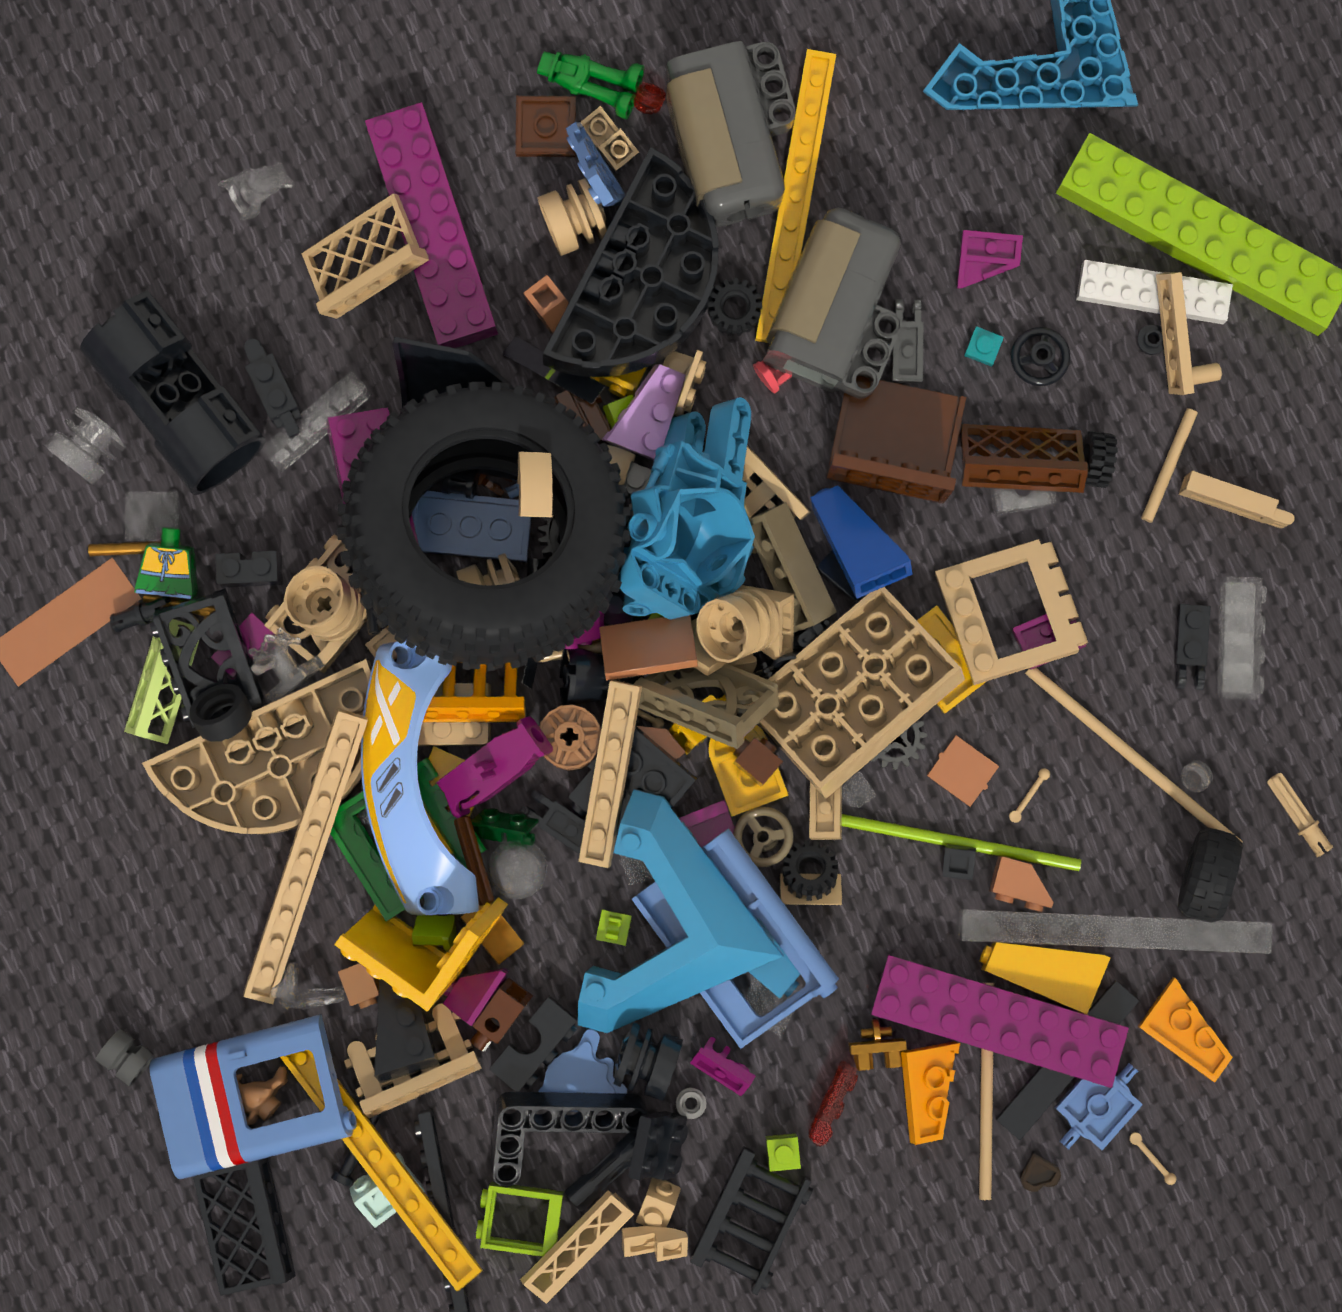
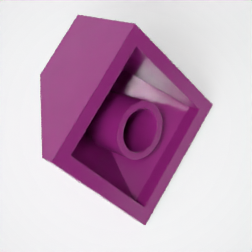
M500 968L460 977L458 982L454 981L444 992L443 995L447 998L443 1004L472 1026L498 990L509 970Z

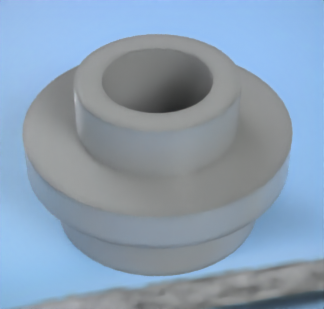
M686 1088L677 1096V1111L680 1115L686 1116L687 1119L700 1117L706 1109V1098L696 1088ZM690 1097L697 1100V1105L693 1109H689L685 1105L686 1099Z

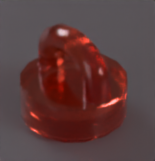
M641 83L635 94L634 107L644 114H655L663 106L666 93L657 85Z

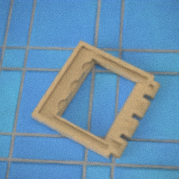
M1038 539L935 571V576L973 685L1079 652V646L1088 643L1081 622L1069 623L1079 618L1071 594L1059 596V594L1069 590L1061 567L1049 568L1059 563L1052 542L1041 544ZM1028 561L1056 641L998 659L970 579Z

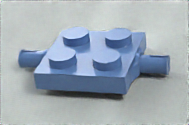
M1128 1063L1119 1075L1115 1076L1112 1088L1079 1079L1054 1107L1067 1119L1071 1126V1129L1059 1141L1067 1149H1070L1077 1139L1082 1136L1092 1141L1100 1150H1103L1143 1105L1131 1094L1126 1085L1138 1073V1070Z

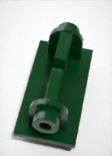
M494 808L483 809L472 820V825L476 826L475 832L481 839L502 842L504 840V833H506L507 844L525 848L528 845L532 846L534 844L535 834L531 833V830L539 823V819L529 818L524 814L504 813Z

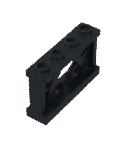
M226 588L215 591L213 594L154 612L153 620L150 621V627L155 639L160 638L163 646V649H160L162 661L165 667L170 666L174 676L170 678L172 688L176 695H181L184 705H181L183 718L186 723L191 722L193 730L196 727L189 718L193 702L201 693L220 684L238 686L246 695L252 707V712L264 707L265 698ZM214 605L215 611L207 615L200 622L191 613ZM176 617H183L192 623L194 629L191 632L187 626L178 625L182 629V635L174 636L170 632L169 623ZM209 630L213 636L215 631H221L224 637L221 641L216 642L206 632ZM200 638L213 649L221 651L230 650L232 656L228 657L220 665L217 680L202 675L189 665L192 652ZM175 646H183L180 657H178ZM228 668L236 670L237 676L235 678L227 676L228 683H225V670ZM187 680H189L197 686L190 690ZM232 706L224 707L215 712L209 720L227 713Z

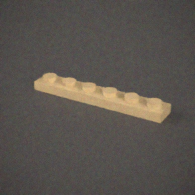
M611 680L609 683L578 862L605 868L611 867L642 691L641 685Z

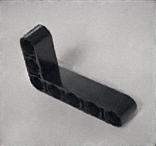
M505 1092L501 1094L495 1104L491 1149V1166L495 1182L502 1187H510L520 1180L525 1132L637 1133L640 1116L648 1114L643 1099L636 1094ZM509 1109H516V1110H517L516 1112H514V1113H512V1114H506V1113H505V1112H506L507 1110H509ZM539 1110H548L544 1114H535ZM571 1110H578V1112L573 1115H567V1113ZM601 1111H609L605 1115H597ZM632 1111H639L634 1116H628ZM507 1137L514 1138L513 1140L508 1142L502 1141ZM504 1165H511L508 1169H500Z

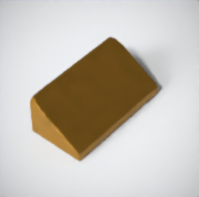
M477 912L466 913L460 918L467 925ZM501 915L481 944L494 961L500 965L521 948L524 942Z

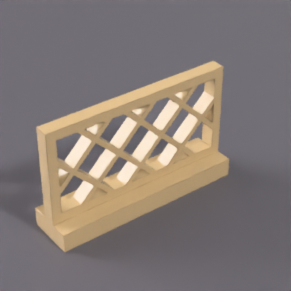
M394 193L301 253L320 300L316 303L319 314L335 319L429 261L426 250L419 248L399 195ZM393 206L395 211L392 225L382 222L385 211ZM370 221L373 222L369 239L360 238L363 224ZM381 225L390 228L385 246L376 243ZM400 231L404 233L408 244L396 250L393 249L397 232ZM347 236L350 237L346 254L337 253L340 239ZM358 240L367 243L362 261L353 258ZM374 247L383 248L380 262L375 265L370 264ZM324 251L327 252V256L321 270L317 268L313 257ZM335 255L344 258L339 275L330 273ZM351 261H354L361 265L357 276L351 280L346 277ZM328 276L337 278L335 289L330 294H327L325 289Z

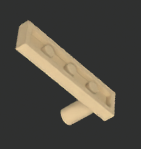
M1182 272L1156 274L1169 394L1195 393L1194 385L1220 380L1222 370L1218 363L1192 367Z

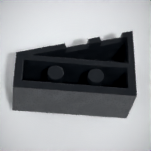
M380 979L375 1078L380 1083H384L439 1065L424 1009L408 997L404 998L397 995L391 985Z

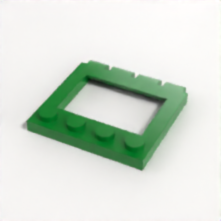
M427 757L417 763L418 783L424 808L455 855L456 860L467 868L454 825L456 817L452 815L451 811L448 812L446 809L449 805L444 792L437 784L434 786L430 784V781L438 777L439 774ZM362 791L339 806L330 834L387 922L405 909L390 881L376 845L356 815L366 809L364 793ZM475 832L480 852L483 853L487 849Z

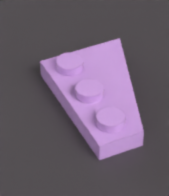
M661 364L654 365L635 392V397L626 409H623L617 418L618 421L612 430L606 433L602 441L654 461L656 449L664 446L686 375Z

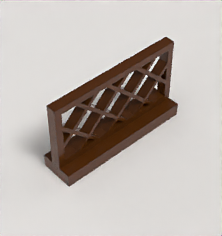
M961 424L962 486L1084 493L1088 464L1084 460L1081 430ZM968 435H979L984 439L977 443ZM1010 437L1014 441L1007 444L999 438ZM1030 439H1040L1043 443L1037 446ZM1072 440L1075 443L1070 447H1066L1059 441ZM993 444L1000 450L992 453L985 447ZM1022 445L1029 452L1023 455L1015 449ZM1052 447L1060 453L1052 456L1045 450ZM975 453H978V454H980L981 456H972V455H974ZM1007 454L1012 458H1005L1003 456ZM1066 458H1069V459L1072 460V461H1062V460H1064V459H1066Z

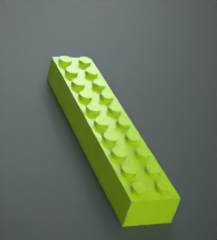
M1091 133L1085 139L1056 192L1059 196L1217 282L1233 284L1232 290L1317 336L1328 328L1342 302V269Z

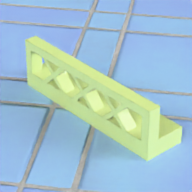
M172 619L169 623L170 632L174 636H177L178 629L180 628L178 625H185L190 631L194 629L193 625ZM153 636L124 732L168 744L182 698L180 694L176 695L174 693L170 680L171 676L162 661L160 649H163L161 640L160 638L155 639ZM198 643L192 652L189 662L190 666H192ZM175 646L178 657H180L182 648L180 649L179 646ZM169 686L173 693V698L170 703L162 707L158 695L160 690ZM159 715L165 723L161 736L148 733L151 720Z

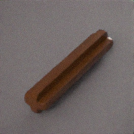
M469 816L456 818L454 825L467 869L476 876L479 905H485L486 902L492 903L494 896L471 818Z

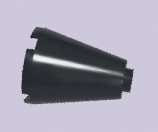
M582 648L563 649L560 663V678H563L564 687L560 688L562 705H581L606 700L611 680L606 681L603 654ZM644 675L614 680L634 684L640 677L644 678Z

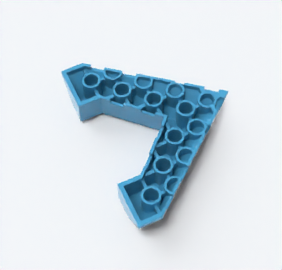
M1050 0L1058 52H1054V54L1039 56L1035 54L1013 57L1008 60L982 61L959 43L923 90L926 95L946 110L1138 106L1136 94H1133L1129 79L1131 75L1125 53L1120 45L1119 40L1121 38L1111 0Z
M637 789L633 790L620 823L613 853L641 860L645 863L687 936L622 974L596 966L588 969L584 975L578 1000L579 1026L609 1033L784 956L777 945L773 944L764 932L765 929L749 908L747 909L742 903L740 896L712 859L705 854L697 843L696 838L684 822L680 821L671 809L672 806L663 796Z

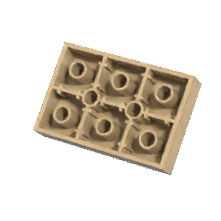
M883 587L867 594L796 655V659H791L768 679L778 685L779 706L775 710H771L758 724L826 799L963 682L965 678L962 668L899 601Z

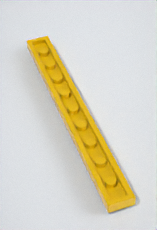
M807 49L784 176L785 190L778 209L762 309L760 311L761 316L758 322L755 341L768 343L766 338L801 256L836 54L811 49Z
M305 1050L280 1057L319 1110L323 1111L325 1102L313 1053ZM337 1079L343 1106H346L349 1111L352 1110L357 1121V1126L353 1129L352 1136L342 1140L456 1291L461 1290L479 1275L483 1269Z

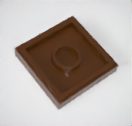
M516 96V157H575V151L566 138L569 136L566 128L576 122V96Z

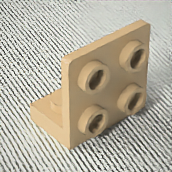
M697 350L694 358L676 351L665 357L663 366L686 375L673 414L674 416H680L685 411L691 412L696 398V390L693 387L695 383L701 384L706 370L707 362L703 361V351Z

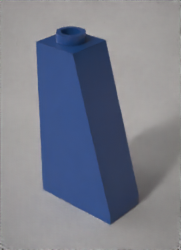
M838 485L833 488L822 489L810 497L813 512L856 599L912 575L911 561L908 555Z

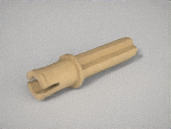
M1282 773L1272 776L1267 781V784L1298 828L1299 832L1297 834L1305 838L1316 857L1324 854L1318 842L1321 843L1327 852L1331 850L1333 845L1330 844L1319 828L1318 824L1320 822L1313 819Z

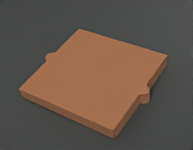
M956 735L945 751L938 754L939 759L927 776L971 807L981 791L988 788L987 783L999 766Z

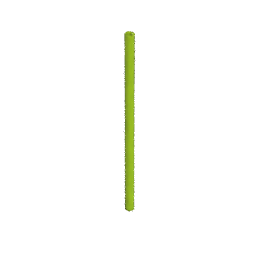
M842 814L843 827L943 846L950 844L975 847L976 852L1074 871H1079L1081 867V859Z

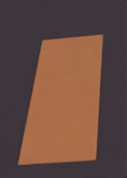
M111 558L1 636L0 662L19 687L110 622L111 614L128 609L142 598L138 593H134L135 588L115 560Z

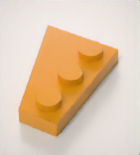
M1173 977L1138 1027L1212 1082H1216L1233 1057L1213 1029L1204 1020L1198 1008L1182 989L1178 980Z
M954 1041L901 1051L909 1140L912 1144L918 1145L943 1139L949 1107L947 1095L949 1084L954 1080L955 1070H952L955 1053H959V1042Z

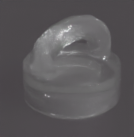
M1194 760L1182 769L1181 780L1190 791L1202 792L1213 783V774L1210 767L1204 762Z

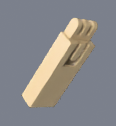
M1191 471L1184 477L1179 495L1277 528H1284L1294 522V515L1292 513L1277 508L1279 502L1277 499L1195 471Z

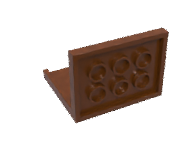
M863 376L856 377V383L860 388H870L868 378ZM882 380L879 381L871 395L866 398L860 399L844 393L826 479L944 504L955 488L956 478H951L950 475L967 397H958Z

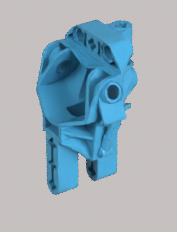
M735 398L712 407L704 452L702 451L706 425L702 415L694 411L672 418L664 446L656 449V456L645 489L631 494V511H633L634 515L630 519L628 531H630L632 538L630 547H624V553L627 557L618 576V580L622 582L620 589L625 594L623 611L627 614L646 616L658 613L670 620L699 613L700 609L707 602L714 600V598L734 593L744 583V571L748 558L753 552L754 547L752 544L755 538L744 507L747 483L742 478L751 423V408L744 398Z

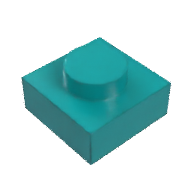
M976 326L964 356L992 367L1004 337Z

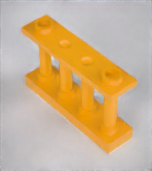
M510 662L505 663L504 695L501 697L485 696L487 666L486 664H480V669H474L473 695L470 697H456V666L452 665L451 672L443 681L442 695L432 698L423 722H517L525 718L524 697L516 696L517 668L512 669Z

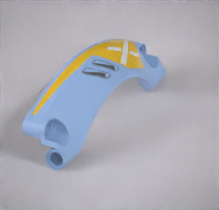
M397 641L383 644L376 651L363 711V716L368 718V722L361 740L363 793L379 855L404 909L409 914L454 915L478 912L479 901L476 876L450 854L434 831L423 805L417 774L418 741L424 716L437 689L451 672L452 665L438 663L439 656L437 655L434 659H431L426 655L422 657L416 654L417 646L410 648L405 645L406 641L402 644ZM393 650H395L397 653L396 662L392 657ZM422 895L425 900L423 907H421L420 905V898Z

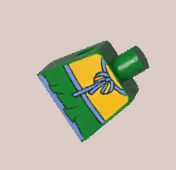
M162 527L161 543H149L146 545L134 593L193 599L197 596L198 586L194 548L179 545L180 528Z

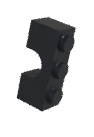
M549 995L529 1020L541 1034L540 1046L535 1051L523 1052L510 1043L489 1070L516 1092H519L522 1087L528 1090L539 1077L534 1073L542 1063L548 1066L558 1054V1051L554 1048L562 1039L567 1043L578 1028L574 1023L578 1018Z

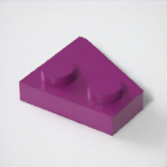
M963 230L956 288L962 289L1020 266L1023 235Z

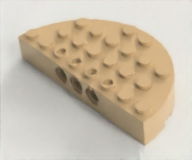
M365 659L253 711L247 726L232 738L210 742L199 736L142 764L158 790L177 806L179 810L210 827L241 834H271L298 828L337 708L363 716L364 703L372 670L371 662ZM361 743L341 802L351 793L362 778Z

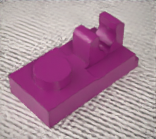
M710 1037L704 1047H701L692 1058L690 1064L742 1096L756 1076L749 1072L745 1065L734 1062L731 1059H726L730 1052L728 1046L721 1053L714 1051L713 1044L716 1039Z

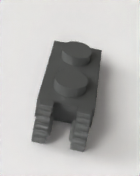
M895 299L894 313L899 316L902 325L892 349V383L923 382L924 322H921V300H914L912 304L913 321H903L902 299Z

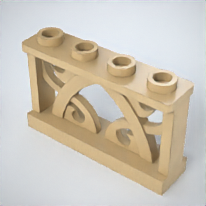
M334 534L324 545L326 550L319 560L314 558L306 568L312 566L328 567L349 582V576L352 575L348 573L349 567H346L345 564L342 567H338L335 564L338 554L347 551L342 540H338L337 535ZM284 602L280 606L276 604L265 617L268 621L264 626L319 671L325 673L367 622L366 609H364L362 621L356 631L347 638L335 642L323 641L307 630L299 634L287 632L284 622L288 614L285 611ZM311 635L321 652L315 657L297 641Z

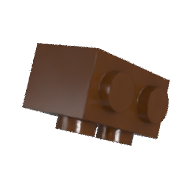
M764 737L760 741L754 738L751 742L745 739L744 743L733 753L737 757L733 764L760 787L765 784L783 761L774 754L777 748Z

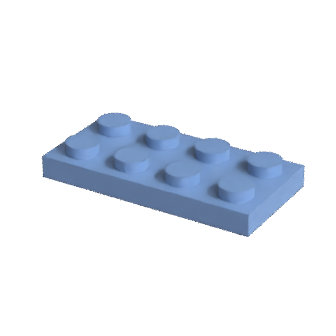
M427 491L412 511L418 544L423 552L498 560V555L505 553L509 561L527 562L532 517L518 516L519 500L474 496L473 499H469L464 494H444L442 492Z

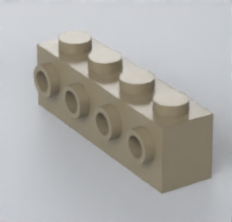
M787 502L750 518L749 521L755 535L753 544L774 590L794 594V632L814 626L837 613Z

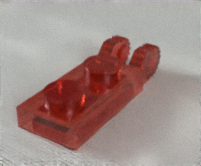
M844 1060L840 1062L808 1132L810 1140L816 1146L827 1145L828 1139H831L833 1131L830 1125L833 1119L838 1120L845 1106V1103L842 1102L847 1091L851 1092L858 1079V1075H856L857 1068Z

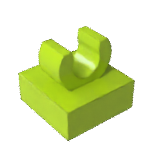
M602 910L596 940L626 946L632 916Z

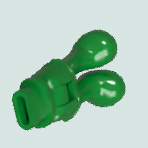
M544 51L538 65L537 74L548 77L549 82L557 83L569 90L571 94H582L609 104L615 108L618 117L627 120L636 101V96L633 93H639L645 67L644 65L634 63L626 71L618 70L590 60V57L586 55L562 54L559 51L555 55ZM591 76L630 92H619L589 82V78Z

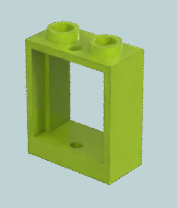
M490 1182L489 1188L483 1189L480 1208L486 1209L484 1220H478L476 1239H481L480 1248L543 1257L557 1243L564 1192L520 1185L502 1187L496 1182ZM497 1193L549 1200L543 1244L491 1237Z

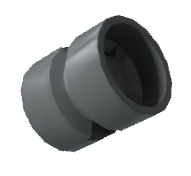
M121 1028L103 1046L95 1061L108 1071L115 1069L116 1077L130 1087L147 1069L155 1055L143 1045L135 1046V1039Z

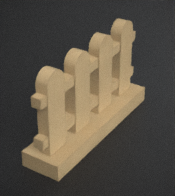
M747 445L742 480L747 483V487L752 491L745 498V510L748 518H752L763 506H766L768 509L775 507L776 505L771 499L777 495L784 503L787 502L793 518L797 516L800 520H803L811 511ZM755 473L763 480L758 486L750 478ZM755 547L753 548V554L757 553Z
M443 1003L437 1004L433 1008L432 1015L435 1021L428 1023L430 1032L439 1030L446 1047L445 1050L437 1053L439 1062L448 1058L451 1061L441 1066L439 1064L423 1069V1074L412 1078L411 1075L414 1073L380 1083L374 1076L375 1069L371 1061L372 1058H375L376 1047L367 1050L360 1041H354L349 1044L347 1048L349 1059L344 1060L347 1069L354 1068L361 1086L355 1090L359 1098L365 1096V1099L359 1103L368 1119L482 1069L475 1052L468 1053V1049L473 1047L470 1040L463 1041L456 1021L461 1018L454 1012L452 1013ZM392 1083L394 1084V1087H391L383 1091V1087Z

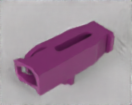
M528 716L517 721V728L495 737L436 783L444 792L452 815L456 818L467 816L471 813V807L479 805L498 794L530 770L540 757L553 752V747L536 721Z

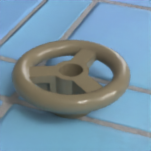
M757 807L743 814L736 823L733 832L735 838L757 867H769L779 863L787 856L793 843V829L788 818L780 811L770 807ZM755 817H772L781 824L783 829L773 830L770 827H762ZM747 823L754 832V846L750 853L747 852L742 842V833ZM763 833H767L769 835L768 840L763 843L760 842V836ZM778 840H784L782 847L776 854L771 857L760 858L762 852L774 850Z

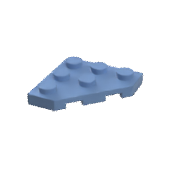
M574 122L566 128L569 135L566 138L577 154L579 169L591 185L588 189L591 197L597 204L602 203L603 206L621 205L626 195L582 123Z

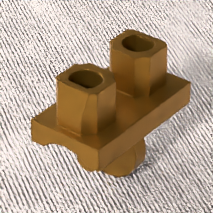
M872 1019V1028L860 1030L861 1038L873 1037V1041L849 1043V1052L853 1055L858 1071L874 1069L872 1053L884 1052L886 1068L902 1067L901 1051L907 1050L904 1038L881 1040L883 1036H892L891 1027H880L878 1019Z

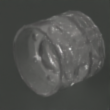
M76 406L72 412L82 419L81 423L77 426L70 419L66 418L64 422L72 430L71 435L67 436L56 430L43 446L94 486L106 472L104 466L98 461L99 457L102 455L115 461L117 457L107 450L109 445L113 444L121 452L127 446L121 441L116 431L98 416Z

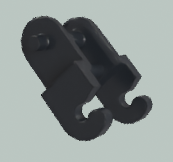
M824 620L823 625L825 629L818 623L802 630L794 636L793 650L800 651L828 629L831 623L828 620Z

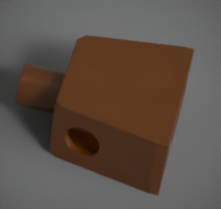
M508 978L473 1024L477 1032L470 1042L481 1051H486L492 1041L498 1044L533 995Z

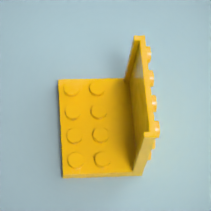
M499 897L492 905L486 902L474 918H471L467 925L461 929L453 941V946L447 952L437 945H413V928L396 916L386 922L376 905L345 934H342L335 943V946L341 949L340 952L344 957L357 961L366 967V971L372 977L382 979L391 985L397 995L404 998L408 997L428 1012L461 974L508 904Z

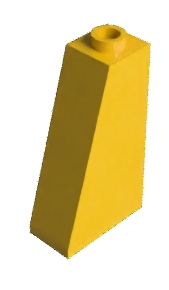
M993 941L991 947L985 946L979 962L983 963L981 970L1087 1015L1110 957L1095 953Z

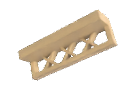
M608 1190L520 1279L522 1284L547 1304L634 1213L616 1192L612 1194Z

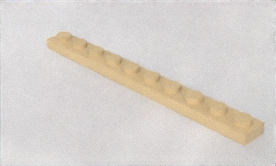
M337 708L243 991V997L269 1004L274 1003L368 722L366 716Z

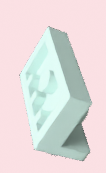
M399 1152L396 1153L395 1155L397 1156V1158L401 1161V1163L404 1165V1167L407 1169V1171L410 1173V1175L413 1177V1179L424 1192L425 1190L423 1185L411 1172V1170L405 1165L404 1159L401 1156V1154ZM369 1175L359 1177L353 1186L350 1187L349 1190L353 1203L374 1228L396 1213V1210Z

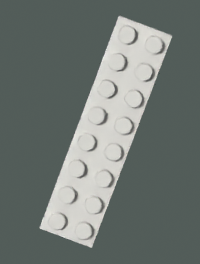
M1084 260L1081 265L1076 300L1160 314L1156 274L1162 272ZM1182 276L1186 318L1224 324L1228 319L1233 284Z

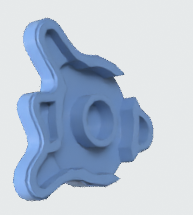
M588 1029L584 1032L581 1041L574 1049L561 1053L549 1064L543 1086L538 1092L627 1094V1088L623 1083L621 1087L613 1084L615 1080L613 1076L614 1061L610 1057L603 1059L596 1057L600 1036L596 1030Z

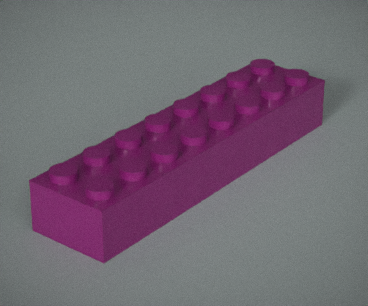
M422 102L365 120L389 196L393 193L399 195L419 248L425 249L429 261L416 268L414 273L437 344L458 348L498 335ZM401 232V233H402V236H403V239H404V243H405V245H406V244H408V243H407V241H406V238H405V236H404V233Z
M891 955L887 957L871 1015L1109 1088L1113 1086L1129 1030L1128 1027Z

